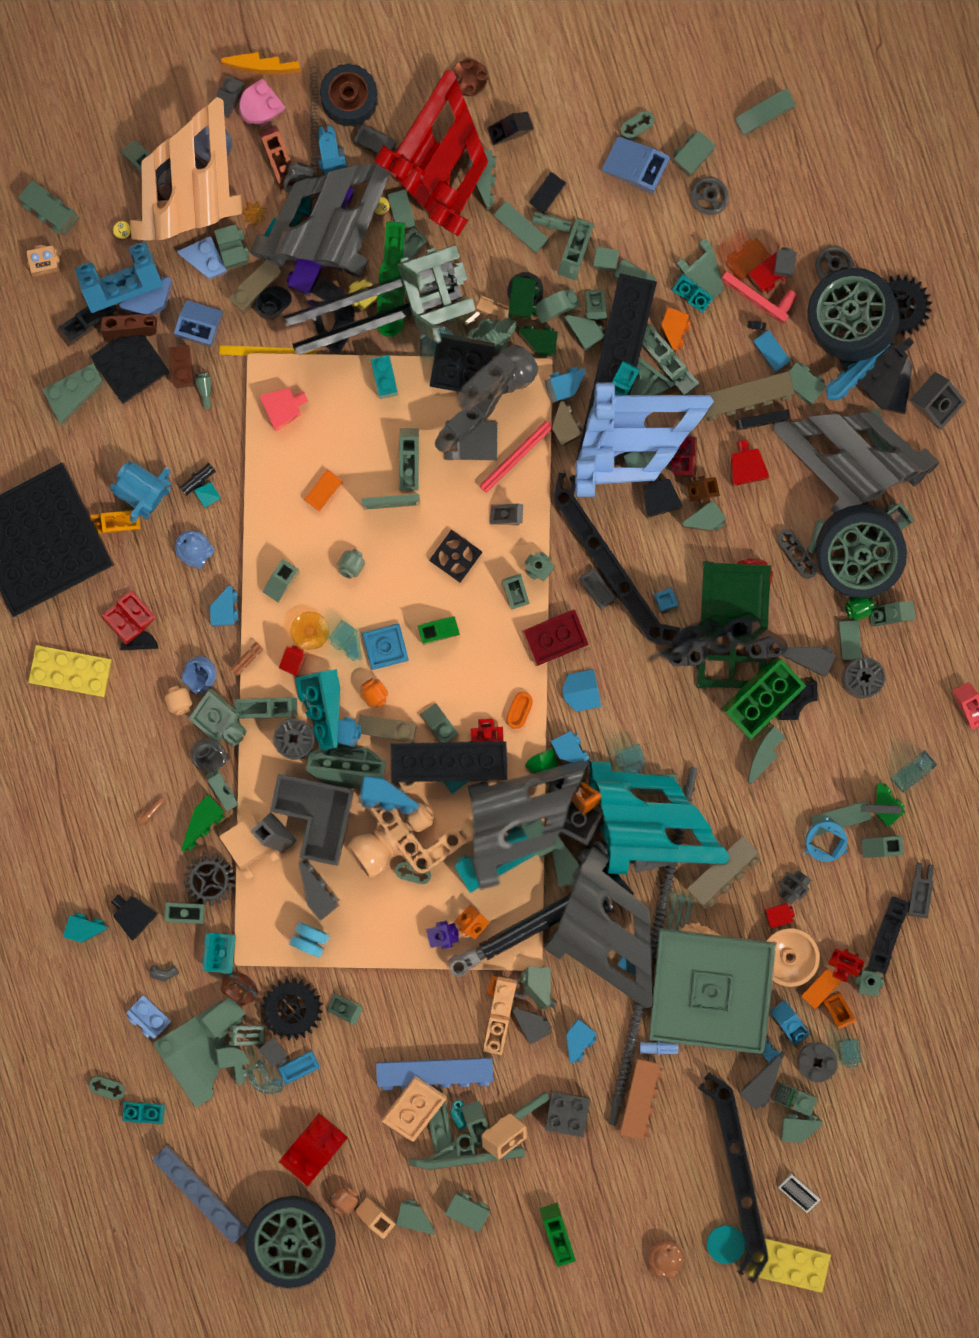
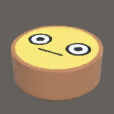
M383 196L380 197L374 212L377 216H385L390 211V202Z
M126 221L116 222L113 226L114 236L121 241L129 239L131 237L130 224Z

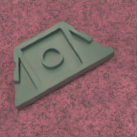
M639 357L637 368L640 371L634 380L631 395H657L674 386L672 381Z

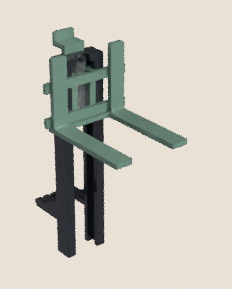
M453 245L435 251L433 247L427 249V255L410 261L408 257L401 258V263L397 264L401 276L329 301L309 300L306 302L309 308L283 316L286 326H291L308 319H312L315 325L314 329L317 334L292 343L294 352L300 355L413 315L419 331L435 342H440L436 324L447 320L450 323L456 321L458 316L475 311L472 298L451 304V301L462 298L459 286L463 285V281L467 280L463 263L452 264V260L460 257L457 246ZM404 286L409 303L329 331L325 329L321 318L322 314ZM442 304L444 306L442 308L427 313L424 312L425 310L431 309Z

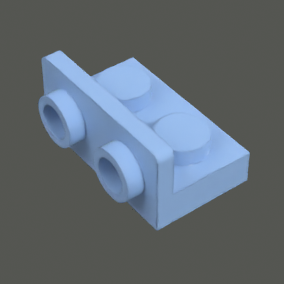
M145 995L126 1012L129 1015L127 1019L135 1026L138 1024L143 1029L141 1032L149 1039L151 1037L153 1039L157 1038L172 1022Z

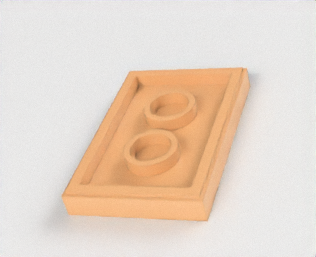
M414 1076L384 1115L382 1122L414 1142L446 1101L447 1096L417 1076Z

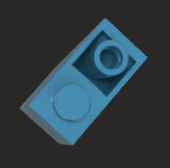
M578 367L568 369L567 374L561 375V372L550 375V379L546 380L545 384L551 403L575 395L586 373L585 368L579 370Z
M228 586L210 606L212 627L235 626V621H239L238 609L235 610L234 602H238L237 590H234L233 586Z
M570 731L551 741L558 758L570 763L581 760L588 762L590 760L585 750L581 751L579 747L581 741L577 733L573 734Z
M785 1000L769 1011L794 1046L810 1035L797 1014Z
M577 1019L566 1033L569 1061L572 1064L575 1061L579 1063L585 1055L584 1049L587 1046L591 1047L597 1040L595 1037L597 1033L580 1019Z

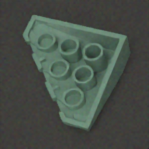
M221 1001L153 1043L195 1107L213 1097L214 1078H217L219 1068L216 1067L214 1047L224 1046L226 1036L220 1039L218 1037L211 1039L198 1021L222 1003Z

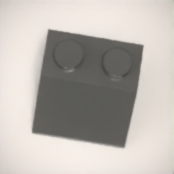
M936 372L910 399L916 409L940 430L966 402L951 381Z

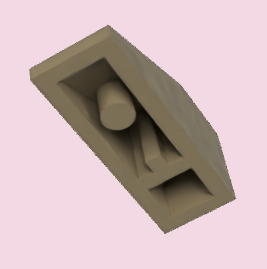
M266 260L229 297V301L245 315L255 304L258 296L270 287L282 271Z
M359 715L358 724L361 725L363 735L410 743L414 742L416 723Z

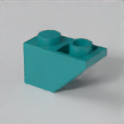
M75 912V915H69L63 938L83 943L106 931L108 925L104 924V920L94 918L91 921L86 919L87 915Z

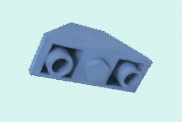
M161 277L162 287L122 301L119 305L123 311L129 313L155 315L166 308L173 282L170 277Z

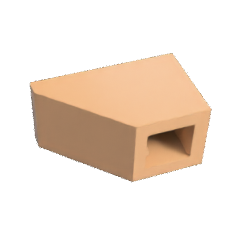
M368 1197L355 1210V1213L382 1239L388 1235L397 1222Z

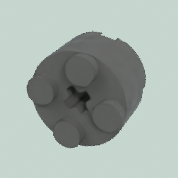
M811 1042L804 1045L797 1056L798 1070L805 1078L813 1082H824L830 1079L838 1066L834 1051L820 1042ZM814 1058L821 1059L820 1066H813L815 1063Z

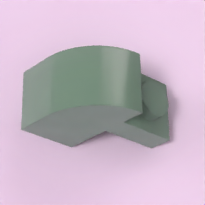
M573 288L566 291L562 290L537 303L536 314L542 324L557 318L567 311L578 308L581 304Z
M231 1045L214 1047L216 1067L219 1069L232 1067L234 1083L236 1085L245 1084L244 1079L247 1078L246 1068L242 1067V1065L250 1064L246 1054L239 1048Z

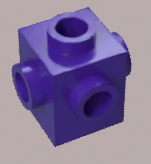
M446 920L437 922L436 927L426 929L430 948L441 946V949L453 947L452 943L459 942V931L455 923L448 924Z

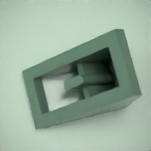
M521 574L502 579L511 610L530 604Z

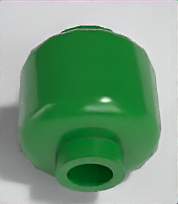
M849 597L847 604H845L848 617L855 621L870 617L872 609L875 608L871 597Z

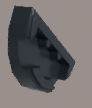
M143 631L126 645L122 641L120 651L159 649L156 639L151 634Z

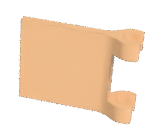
M252 815L219 836L248 880L255 876L249 866L264 855L268 854L274 863L280 859L274 849L263 846L250 832L257 825Z

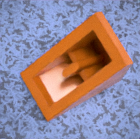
M581 781L577 792L573 794L571 800L581 814L584 815L598 806L601 794Z
M841 993L823 1001L837 1029H841L856 1021Z

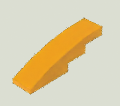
M259 52L221 58L224 67L242 72L272 75L301 73L299 61L280 64L279 56L260 59Z
M131 511L90 515L99 534L141 529L140 517L135 523L129 520Z

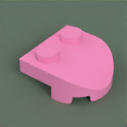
M262 78L243 92L239 100L238 110L242 119L247 123L264 126L271 119L284 112L286 107Z

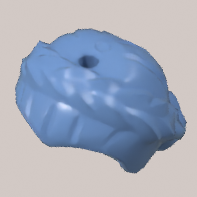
M190 530L183 532L175 544L177 557L187 565L198 569L203 567L206 559L215 551L206 536L200 531Z
M204 656L190 658L184 666L181 680L184 685L189 686L192 692L201 694L214 684L217 676L216 668L211 660Z

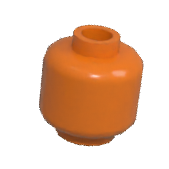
M371 678L361 685L360 695L368 706H376L378 708L386 703L388 690L380 680Z

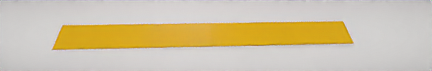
M220 345L219 355L248 356L250 353L296 354L293 348ZM317 349L308 351L303 354H316Z

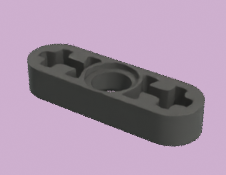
M782 530L777 536L778 544L803 578L810 579L814 577L817 573L816 564L791 530ZM782 534L790 535L789 541L791 544L796 542L797 545L788 551L786 548L789 547V544L782 542ZM794 549L802 551L801 559L796 560L792 557ZM805 557L808 561L804 563L808 567L812 566L813 568L811 570V575L809 573L805 574L803 572L805 570L803 564H801L800 567L797 564L802 562L805 559Z

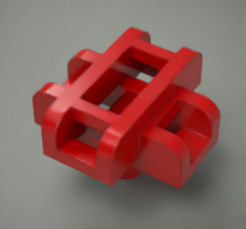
M478 719V728L470 729L471 742L504 741L503 727H494L493 719Z
M846 948L844 951L834 949L828 965L835 967L832 977L847 982L850 974L856 977L859 976L864 966V961L858 958V953L854 955L848 952Z

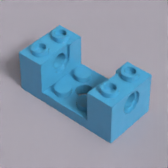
M146 241L128 248L134 266L127 267L114 274L99 278L93 262L82 264L75 268L81 291L91 313L163 286Z

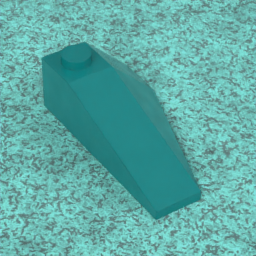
M337 669L295 677L299 700L304 702L306 706V716L312 720L314 725L313 732L321 750L337 748L340 683Z

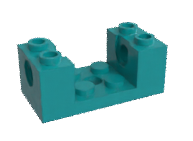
M515 826L506 831L509 844L528 839L522 827L518 829ZM535 852L507 862L496 868L498 877L537 855V853ZM465 855L456 860L458 864L455 865V868L468 891L471 893L480 888L472 866L471 857L468 858Z

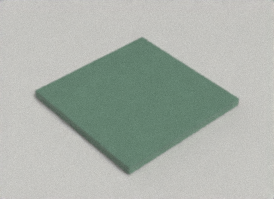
M660 928L649 1040L764 1054L776 942Z

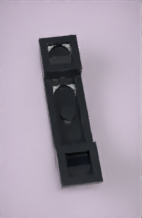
M894 896L891 897L879 927L867 968L886 974L910 902Z

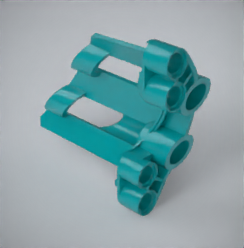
M590 761L589 786L601 794L599 805L602 807L605 820L604 830L609 858L607 874L627 875L629 860L726 864L730 856L714 837L713 829L698 808L688 801L682 788L672 777L611 771L610 761ZM631 788L662 789L671 804L646 803L631 793ZM665 828L691 829L693 835L702 846L675 845L666 836Z

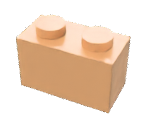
M509 1113L482 1134L483 1148L500 1160L527 1138L526 1126Z

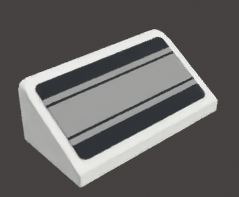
M791 1173L778 1186L783 1193L806 1213L820 1201V1198Z

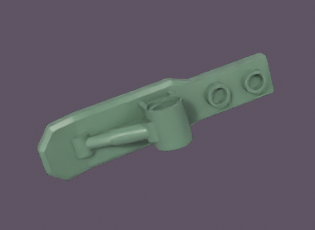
M462 1134L453 1143L442 1148L431 1157H427L424 1160L410 1158L408 1161L409 1166L433 1170L499 1160L491 1153L475 1155L472 1137L468 1134ZM462 1138L470 1140V1146L466 1149L461 1148L459 1145ZM516 1146L500 1160L525 1157V1151L520 1149V1146Z

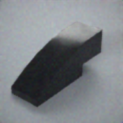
M112 305L91 313L87 306L76 313L73 318L60 325L57 333L69 347L100 325L102 317L111 316L117 309Z

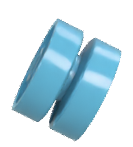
M298 922L294 931L301 936L292 935L288 944L303 952L321 958L324 948L318 945V943L327 945L330 935L312 926Z

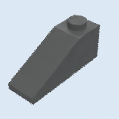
M825 646L822 648L788 647L787 651L780 655L823 677L827 676L836 655L832 654L833 650ZM776 647L774 650L779 652L780 647Z
M783 1051L776 1055L741 1089L740 1095L755 1110L760 1106L764 1108L771 1101L769 1097L785 1054Z

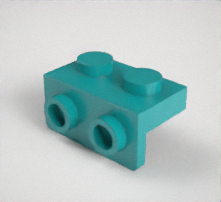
M206 933L204 957L202 959L203 971L232 974L236 935Z

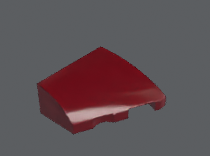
M686 437L670 460L671 469L674 475L696 476L697 437Z

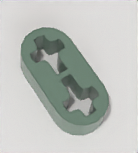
M644 111L626 121L621 127L622 137L632 140L646 132L653 126L654 116L652 113ZM643 116L650 118L648 125L643 123L639 126ZM627 126L629 128L636 126V128L633 129L632 135L630 133H625Z
M407 862L399 863L395 868L397 877L406 881L426 884L431 879L430 871L425 873L428 875V878L424 879L423 882L419 881L420 877L414 876V871L412 875L405 874L401 876V872L398 869L403 868V865L407 866V870L413 871ZM417 865V867H418L419 869H424V868H425V867H421V866H418V865Z
M96 1076L89 1083L90 1090L93 1093L113 1100L121 1099L126 1093L125 1086L122 1083L103 1076ZM101 1080V1084L105 1085L106 1089L99 1088L96 1090V1086L93 1083ZM116 1086H119V1090L122 1093L117 1094V1096H114L113 1091L108 1090L109 1087L116 1088Z

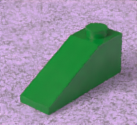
M558 1203L539 1208L557 1267L575 1262L576 1259Z

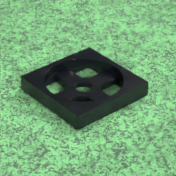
M451 530L429 561L461 583L483 552ZM452 540L461 541L460 545L455 549L446 545L447 542ZM467 547H470L473 558L471 562L463 557V552ZM441 551L447 554L449 558L444 566L441 565L439 560ZM453 553L460 555L458 560L452 558ZM458 563L466 568L460 573H452L450 571Z

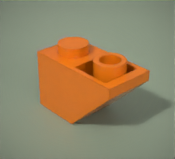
M668 307L661 330L668 345L676 353L677 349L681 350L685 339L681 337L684 331L688 332L691 321L688 320L689 314Z

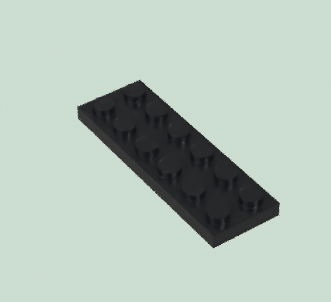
M506 741L390 744L391 783L507 780Z

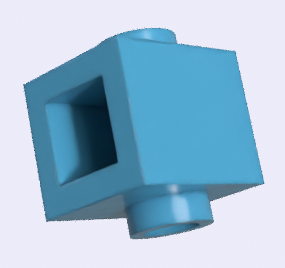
M344 717V720H339L337 743L356 747L357 741L362 734L361 725L355 723L356 719Z

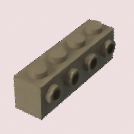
M744 837L740 838L727 851L730 859L726 864H713L687 889L690 895L704 909L712 907L717 902V897L721 893H727L735 880L739 881L746 874L745 871L749 867L753 868L759 862V852Z

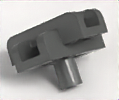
M799 870L794 875L786 872L783 880L777 882L783 887L779 892V896L790 905L796 899L801 900L809 891L807 886L812 881Z

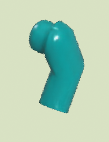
M455 1100L450 1115L458 1129L462 1130L467 1127L461 1108L464 1106V1103L460 1100Z

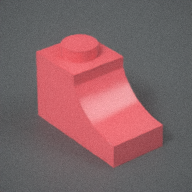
M968 682L952 691L969 727L973 730L979 727V694L971 683Z

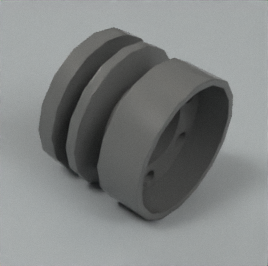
M863 657L847 664L843 670L841 680L844 689L849 695L854 698L864 699L880 692L884 686L885 672L879 662L872 658ZM862 672L864 675L868 674L869 678L866 679L867 683L864 680H860V677H862Z
M288 719L280 723L273 736L274 746L278 753L292 760L303 759L308 756L314 749L316 742L311 726L298 719ZM290 735L299 736L297 744L289 742L291 740Z

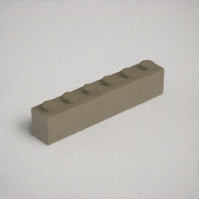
M790 371L703 394L711 395L714 400L703 418L710 421L718 419V414L725 413V416L736 414V409L743 408L744 411L755 409V404L762 403V406L773 404V399L780 398L781 401L792 399V394H795ZM680 412L681 418L684 417L686 412Z

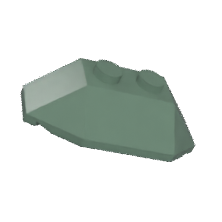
M337 745V748L327 750L319 748L316 751L310 752L306 771L325 784L361 788V781L364 776L384 778L386 762L383 759L381 760L369 748Z

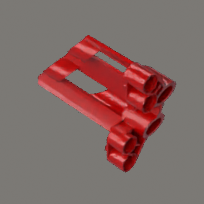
M445 70L397 151L394 152L383 145L373 161L389 171L430 213L429 219L459 237L469 221L460 214L486 168L488 159L453 70ZM448 100L455 120L442 142L438 143L433 137L432 125ZM467 148L473 164L458 189L455 190L450 187V174L463 151Z

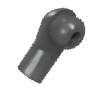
M157 965L149 969L150 976L160 981H167L179 974L175 965L167 970H162Z

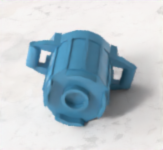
M129 461L117 473V484L112 483L110 491L135 508L131 511L129 518L132 523H135L140 515L149 520L150 517L148 516L156 509L164 495H168L171 490L168 486L172 485L168 481L170 469L164 468L160 476L156 477L135 462Z

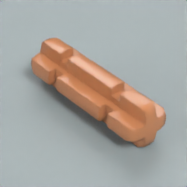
M254 643L251 646V650H248L238 660V663L232 666L231 670L236 675H240L243 672V668H246L256 658V655L263 651V648L258 643Z

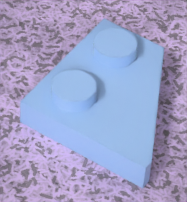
M211 236L177 251L181 257L198 269L209 280L227 272Z

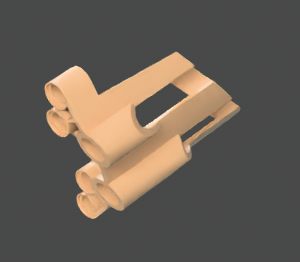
M216 97L211 103L196 113L176 134L167 138L150 155L142 160V219H130L131 239L164 240L184 231L212 225L221 218L243 213L241 193L240 195H229L224 104L222 99ZM208 126L210 162L205 168L197 169L195 167L193 138ZM170 158L172 193L169 200L158 201L155 170Z

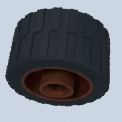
M341 64L332 68L321 82L320 99L323 110L334 123L345 127H354L369 120L376 111L378 104L377 86L372 75L365 68H361L359 65Z

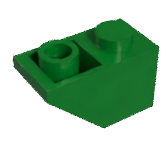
M455 616L418 625L423 645L460 635Z
M878 783L875 785L874 805L902 807L901 814L874 813L886 827H889L906 812L903 809L905 805L898 798L895 800L892 797V790L886 784Z

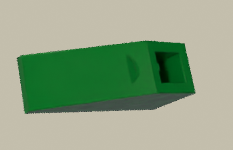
M210 795L194 808L181 848L182 852L186 850L190 852L197 845L195 841L200 836L204 838L210 833V827L214 823L218 825L225 818L223 814L226 811Z

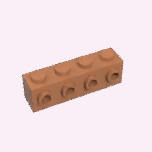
M640 1058L636 1059L619 1132L620 1135L643 1140L644 1136L647 1137L650 1125H646L648 1117L652 1118L654 1106H651L652 1098L656 1099L658 1087H655L657 1079H661L663 1068H660V1063Z

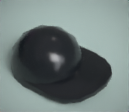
M269 287L255 301L257 314L266 320H273L279 317L291 304V293L283 287Z

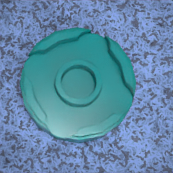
M731 1225L718 1226L710 1232L707 1238L708 1253L713 1260L720 1264L734 1263L742 1257L745 1251L744 1237L737 1228Z

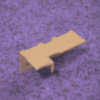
M482 295L480 296L476 309L496 315V321L508 317V306L497 302L498 306L493 304L494 300Z

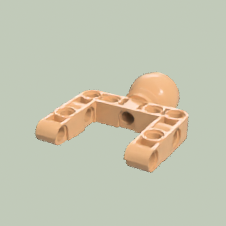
M391 778L387 781L402 793H405L418 783H391ZM374 806V808L367 809L378 822L377 830L374 829L373 834L365 833L354 837L347 845V848L369 878L382 873L387 867L389 856L394 857V854L401 855L415 873L424 874L473 838V822L468 817L429 847L423 849L414 835L405 828L402 819L395 809L393 811L382 810V806ZM384 812L391 814L392 820L390 822L383 821L382 814ZM449 836L456 838V846H450L447 843ZM407 843L414 845V853H407L405 851ZM418 859H423L426 862L424 869L417 867L416 861Z

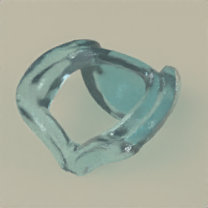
M258 1060L248 1070V1078L251 1085L262 1093H280L285 1086L284 1080L281 1078L269 1079L263 1065L265 1061ZM257 1067L263 1074L264 1084L262 1085L257 1082L253 1074V1070Z

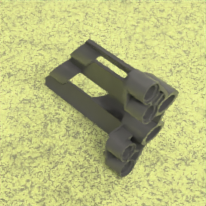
M376 163L366 166L354 165L331 171L319 178H308L294 183L269 237L257 235L250 254L257 258L268 260L270 263L280 267H284L286 260L303 259L314 261L319 265L330 266L339 271H346V273L356 278H362L369 260L360 255L358 251L388 181L390 172ZM369 181L359 206L353 209H342L341 205L349 186ZM320 193L311 216L302 224L295 227L292 226L291 223L302 197Z
M592 847L572 875L576 882L571 897L555 933L549 938L543 949L559 960L567 953L643 1007H652L650 909L602 872L609 858ZM607 897L634 915L635 936L606 915L602 903ZM614 950L636 966V983L608 964L607 957L610 951Z

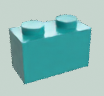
M390 355L371 359L379 398L384 399L397 396L398 391Z

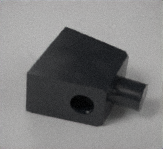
M659 474L655 481H650V484L643 486L647 518L683 507L670 479L661 481Z
M118 894L111 901L118 909L113 917L132 941L159 914V912L134 896H131L126 901Z

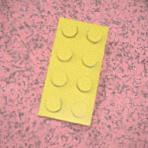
M36 645L29 683L105 697L112 660Z
M765 1238L769 1260L760 1273L759 1278L823 1292L831 1254ZM755 1252L753 1255L754 1261H762L763 1253ZM750 1262L746 1274L752 1276L757 1266Z

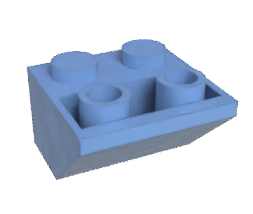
M187 300L179 315L174 335L177 338L213 348L223 311Z

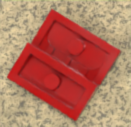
M131 590L118 599L116 605L103 613L101 618L126 645L143 632L156 619V616Z

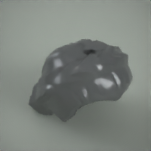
M211 738L198 740L190 749L192 763L207 773L217 768L219 770L229 760L225 748L218 741Z

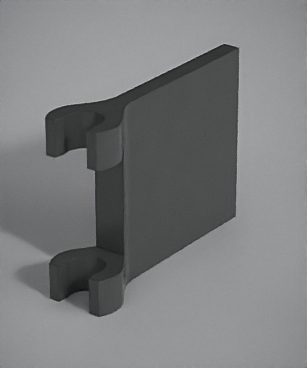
M483 422L461 442L457 443V451L445 452V460L497 461V422Z

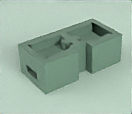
M218 768L206 775L209 784L226 811L239 805Z

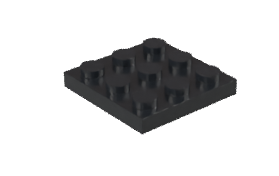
M438 333L441 341L436 343L429 387L461 392L463 387L493 360L495 343Z
M144 335L118 337L90 356L122 404H125L170 373Z

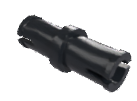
M207 463L197 473H192V477L179 486V488L188 496L199 485L202 486L203 482L216 471Z

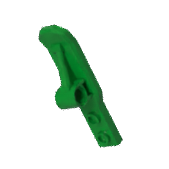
M386 221L384 260L379 269V283L401 276L397 264L401 263L400 259L403 258L405 222ZM404 286L378 295L377 314L404 305ZM403 318L379 326L376 329L383 336L395 337L403 330Z

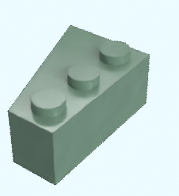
M33 180L18 197L22 202L20 204L21 207L28 212L30 210L36 213L35 217L42 223L47 221L51 224L50 229L58 235L62 233L66 236L79 220V216L72 208L69 209L58 198L56 199Z
M93 363L42 390L59 423L64 426L67 420L105 382Z

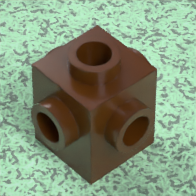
M699 476L694 478V482L687 483L691 502L699 501V505L710 502L711 498L720 496L716 477L705 478V476Z

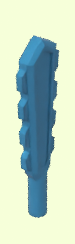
M882 352L867 360L852 363L848 366L847 371H842L836 380L829 382L826 388L827 400L844 398L848 394V390L854 388L858 384L857 381L864 378L866 371L874 367L876 358Z

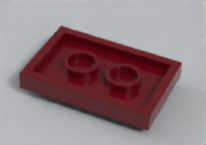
M575 609L522 630L535 666L589 645Z

